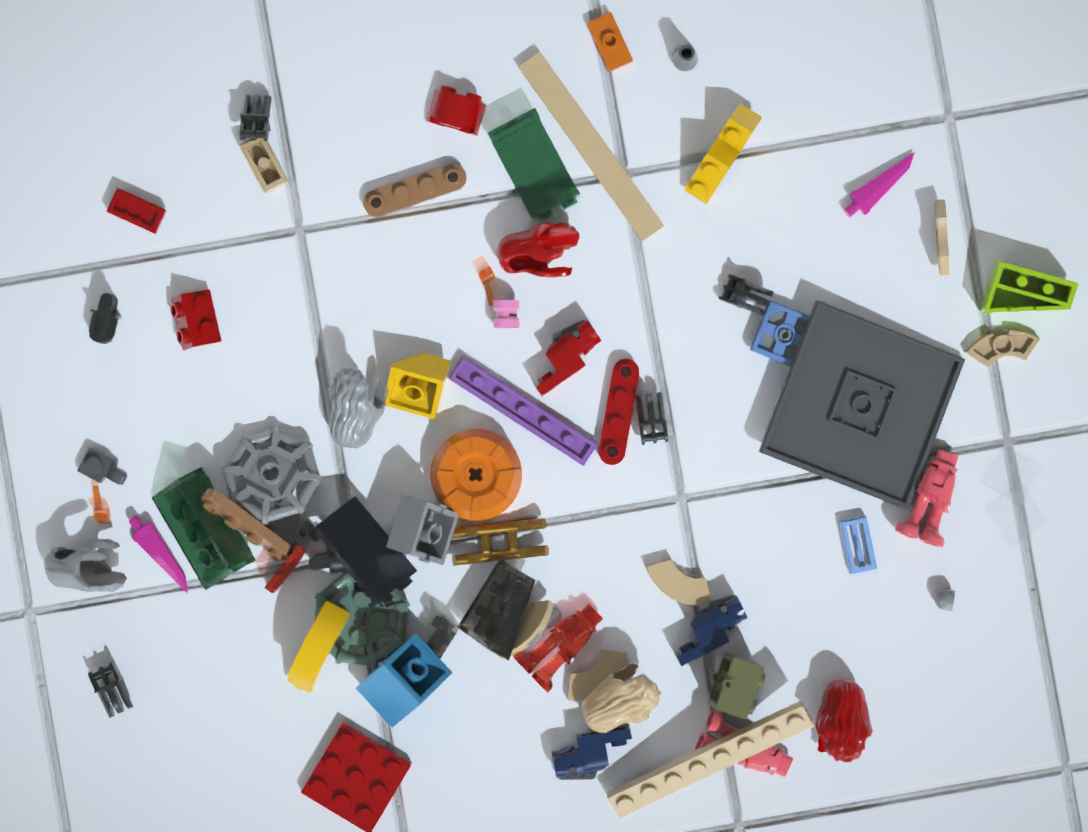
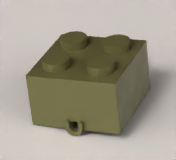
M724 652L718 672L713 675L714 684L707 703L716 710L747 720L748 715L753 714L757 704V699H754L757 689L762 688L766 678V673H763L764 667L754 661ZM717 675L721 677L719 681L716 680Z

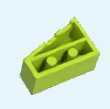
M995 259L980 311L983 313L1071 310L1079 283Z

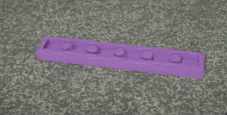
M462 356L448 378L583 467L598 445L589 437L464 356Z

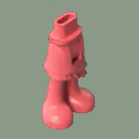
M938 450L935 460H931L930 466L917 485L918 489L916 492L918 496L911 515L906 522H899L896 525L895 532L912 539H917L926 508L931 503L932 509L919 541L940 548L944 547L945 540L939 534V526L943 512L949 514L948 506H951V498L956 481L955 473L958 471L955 468L958 456Z
M714 708L706 722L707 731L722 736L739 730L725 721L722 711ZM704 731L696 743L695 750L718 739ZM774 745L738 762V765H742L746 769L769 773L771 776L776 773L785 777L792 764L793 757L784 754L783 749H778Z

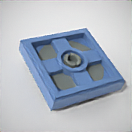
M769 300L770 303L766 307V313L762 317L749 351L790 367L809 315Z

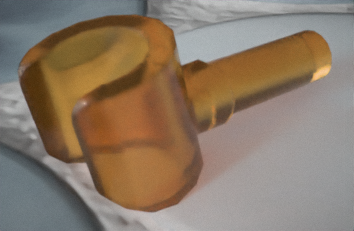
M488 266L479 272V278L486 292L488 306H492L494 297L489 282L495 280L496 277L491 267Z
M99 485L92 486L95 501L93 517L99 523H109L110 508H102Z

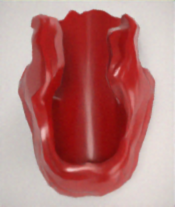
M544 222L534 225L529 230L508 234L500 240L497 247V258L500 267L506 273L511 274L527 272L543 278L569 276L572 272V267L549 268L548 265L554 259L562 257L564 250L577 246L580 234L574 226L565 222L558 224Z
M839 679L828 684L814 720V726L818 734L817 750L820 753L827 752L829 756L834 758L835 762L851 763L853 760L859 759L862 751L866 749L865 742L867 738L871 737L873 732L865 693L856 682L851 680Z

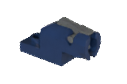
M737 595L725 596L699 606V614L695 615L689 623L699 642L694 644L693 641H690L678 648L680 652L675 654L681 667L729 643L730 641L725 630L731 631L742 621L748 619Z
M630 726L618 727L607 733L590 732L576 735L578 747L574 748V745L552 752L556 779H595L598 771L609 766L606 744L611 743V747L626 745L627 740L632 739Z

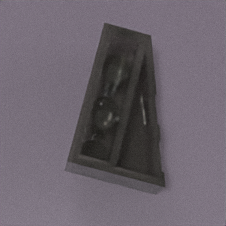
M499 558L457 628L489 651L509 661L535 579Z

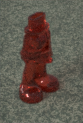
M589 603L581 611L577 610L576 614L568 616L562 622L555 625L554 629L550 630L551 635L534 651L528 654L520 652L513 656L530 675L538 664L558 647L559 651L531 676L547 693L553 688L552 677L565 662L570 665L571 659L576 658L579 651L591 638L593 632L597 631L595 627L603 620L602 616Z

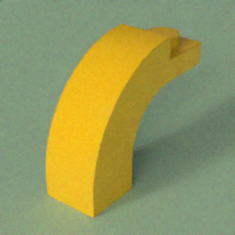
M326 600L287 675V681L295 688L309 693L312 692L332 648L346 625L350 612Z

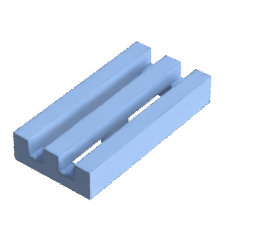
M867 516L839 521L850 574L876 570L877 564ZM858 523L862 524L870 563L865 566L860 543ZM848 525H851L859 563L857 568H855L847 530Z

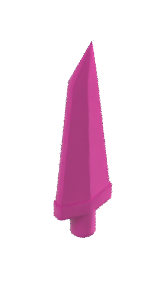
M915 152L857 190L852 191L849 196L853 202L843 209L844 213L849 218L859 210L863 215L868 214L871 208L910 169Z
M137 515L128 521L136 531L131 536L133 541L188 594L186 575L156 530L153 522L149 521L144 525Z

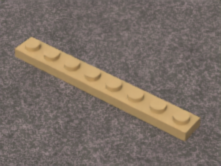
M800 700L607 792V799L618 817L622 818L814 727L813 720Z

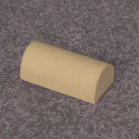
M263 138L250 139L238 146L264 194L274 192L288 183V179L268 142L264 141Z

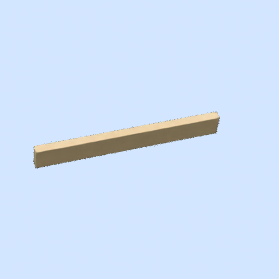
M539 51L519 65L518 69L640 240L643 242L664 227L662 221L542 53Z

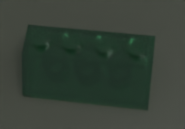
M200 467L176 479L151 498L206 591L256 561L239 530L230 528L225 524L223 517L219 514H213L203 507L204 503L201 497L207 488L214 489L209 477Z

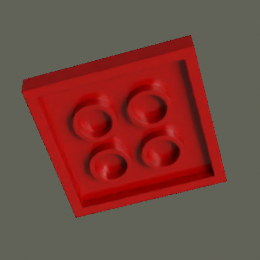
M342 722L300 793L361 830L372 832L412 763Z

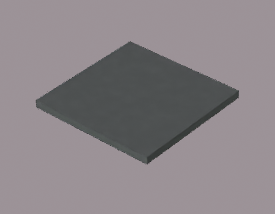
M815 300L758 452L909 510L966 359Z

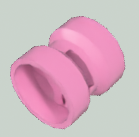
M494 300L493 309L496 311V317L493 319V328H520V319L517 317V311L520 309V300Z

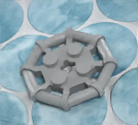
M275 426L273 429L246 437L242 435L238 438L239 443L226 465L221 467V474L224 475L230 500L251 516L261 520L262 524H269L271 521L298 513L300 515L303 514L305 506L323 479L319 474L312 449L314 447L313 444L282 430L281 426ZM272 440V445L268 446L267 449L255 450L254 445ZM280 441L294 447L295 450L290 453L280 448ZM247 451L250 457L244 467H239L238 464ZM304 457L308 472H299L296 463L297 459ZM273 468L277 469L276 474L278 477L267 480V475L264 474L265 471H272ZM235 476L244 477L246 489L239 492ZM299 481L307 482L297 499L292 494ZM252 495L264 501L262 509L246 500ZM286 498L290 502V505L271 510L272 502L278 503Z

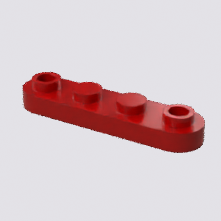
M631 359L619 360L615 363L612 370L598 450L600 459L607 465L619 464L624 459L639 378V367ZM623 367L630 368L631 375L629 377L621 375ZM611 446L617 449V455L614 457H610L607 454V449Z

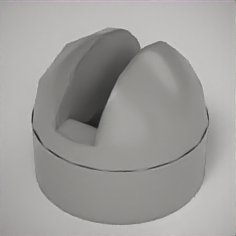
M940 590L935 596V604L942 610H953L955 590Z

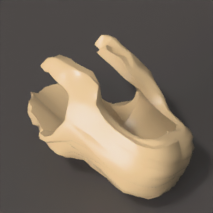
M630 662L625 667L610 674L583 700L582 715L591 730L598 733H607L627 723L639 724L649 719L652 709H655L660 703L661 691L658 690L657 684L646 676L632 677L629 681H624L636 673L635 669L639 667L637 663Z

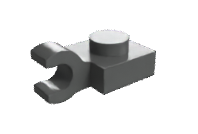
M89 447L77 469L79 473L100 484H103L105 478L118 485H123L128 477L126 474L112 468L114 459L92 447Z

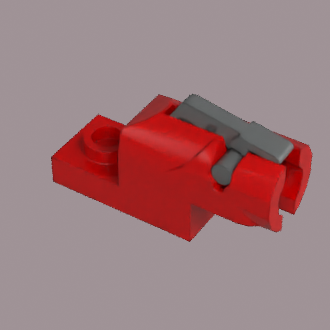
M581 320L552 335L553 343L550 344L545 355L557 373L553 375L549 371L537 380L539 385L536 389L541 397L586 367L580 356L583 354L586 356L602 341L588 320Z

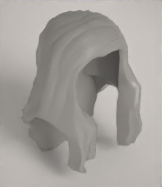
M347 367L336 374L333 379V385L328 388V396L332 407L329 427L330 434L335 443L346 448L357 449L369 441L376 423L384 414L386 398L388 396V383L385 380L378 381L372 401L368 394L367 379L362 375L361 371H355L352 367Z
M91 539L79 547H54L44 558L46 577L55 587L77 589L87 593L115 592L123 588L127 580L125 573L112 571V568L104 560L106 559L104 553H101V549H117L120 547L118 542L111 539Z

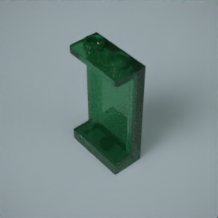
M536 108L487 133L532 221L539 219L540 222H543L554 216V210L560 207L566 210L578 203L577 198L581 194L543 126Z

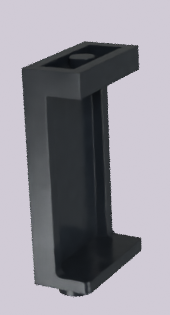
M356 496L321 521L308 534L314 542H317L319 539L324 542L371 599V602L368 604L371 609L377 604L383 607L394 598L391 594L394 590L398 588L400 591H403L413 582L410 577L417 572V569L403 553L386 547L389 536Z

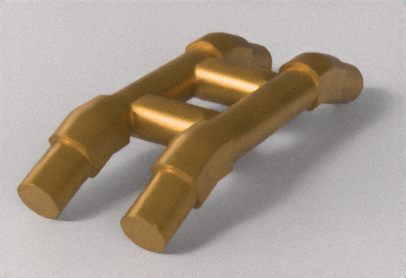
M545 518L457 527L454 530L452 539L480 536L481 552L453 555L452 564L453 566L548 556V545L519 548L517 536L519 531L545 529L546 520ZM506 533L508 549L492 551L490 535Z

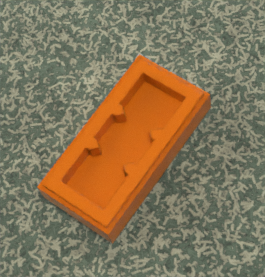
M612 12L587 23L609 73L634 61Z

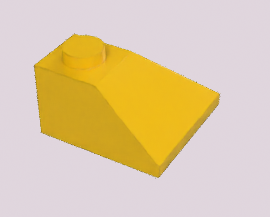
M423 353L392 363L387 384L388 396L386 398V406L435 420L451 360Z

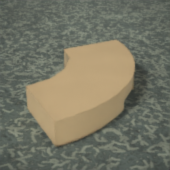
M940 199L934 202L938 272L940 276H949L945 199Z
M1018 329L998 330L977 339L968 347L965 353L986 368L1002 357H1016L1026 361L1041 338L1030 332Z
M672 559L646 566L654 584L671 599L693 606H700L703 603L712 601L706 578H692L684 575L676 568Z
M550 600L526 603L518 621L509 628L499 632L496 656L500 659L509 658L529 647L528 643L538 633H542L548 624L554 604Z
M600 649L597 660L590 668L582 672L570 673L567 701H582L589 696L598 684L604 681L610 674L624 667L627 652Z

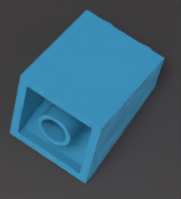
M415 633L355 689L393 728L419 707L453 672Z

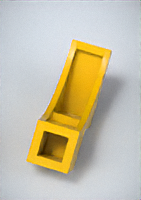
M740 103L703 158L684 191L707 205L763 117Z

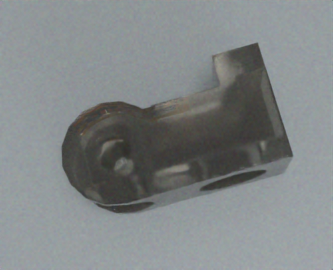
M277 503L275 504L273 509L280 508L283 506ZM298 514L264 524L273 532L277 527L287 532L299 544H308L313 541L308 534L315 525Z
M437 613L431 622V625L436 627V630L429 641L425 643L441 659L460 626Z

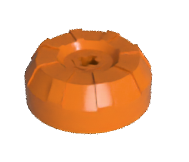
M467 429L450 436L439 446L431 463L430 481L439 503L446 505L448 510L456 512L459 518L473 521L486 520L501 514L514 502L522 483V466L517 452L505 438L485 429Z

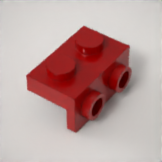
M210 289L180 294L171 299L170 312L176 321V338L183 351L222 342Z

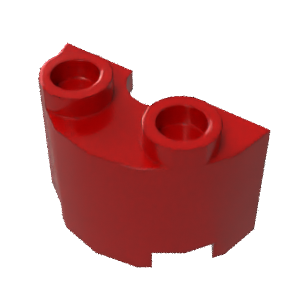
M441 85L440 90H436L426 122L441 127H449L478 137L486 105L481 102L482 97L477 94L467 92L466 96L456 94V89Z

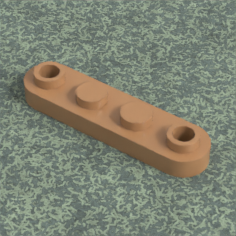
M450 164L374 189L365 195L363 200L364 209L370 216L378 218L458 192L466 185V172L461 166ZM456 173L458 175L457 181L450 182L448 180L449 174ZM375 198L381 200V205L377 208L372 206V200Z
M207 488L201 497L204 503L203 507L207 511L219 514L225 519L224 522L227 526L234 530L239 529L246 535L245 538L250 543L256 546L260 545L267 550V555L271 559L278 562L289 559L288 556L293 551L290 544L224 494L215 489Z

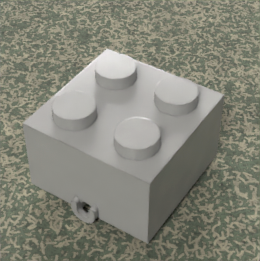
M402 495L386 547L419 558V561L425 563L432 562L444 565L459 516L456 512L448 510L446 505L440 503L435 505L427 501Z

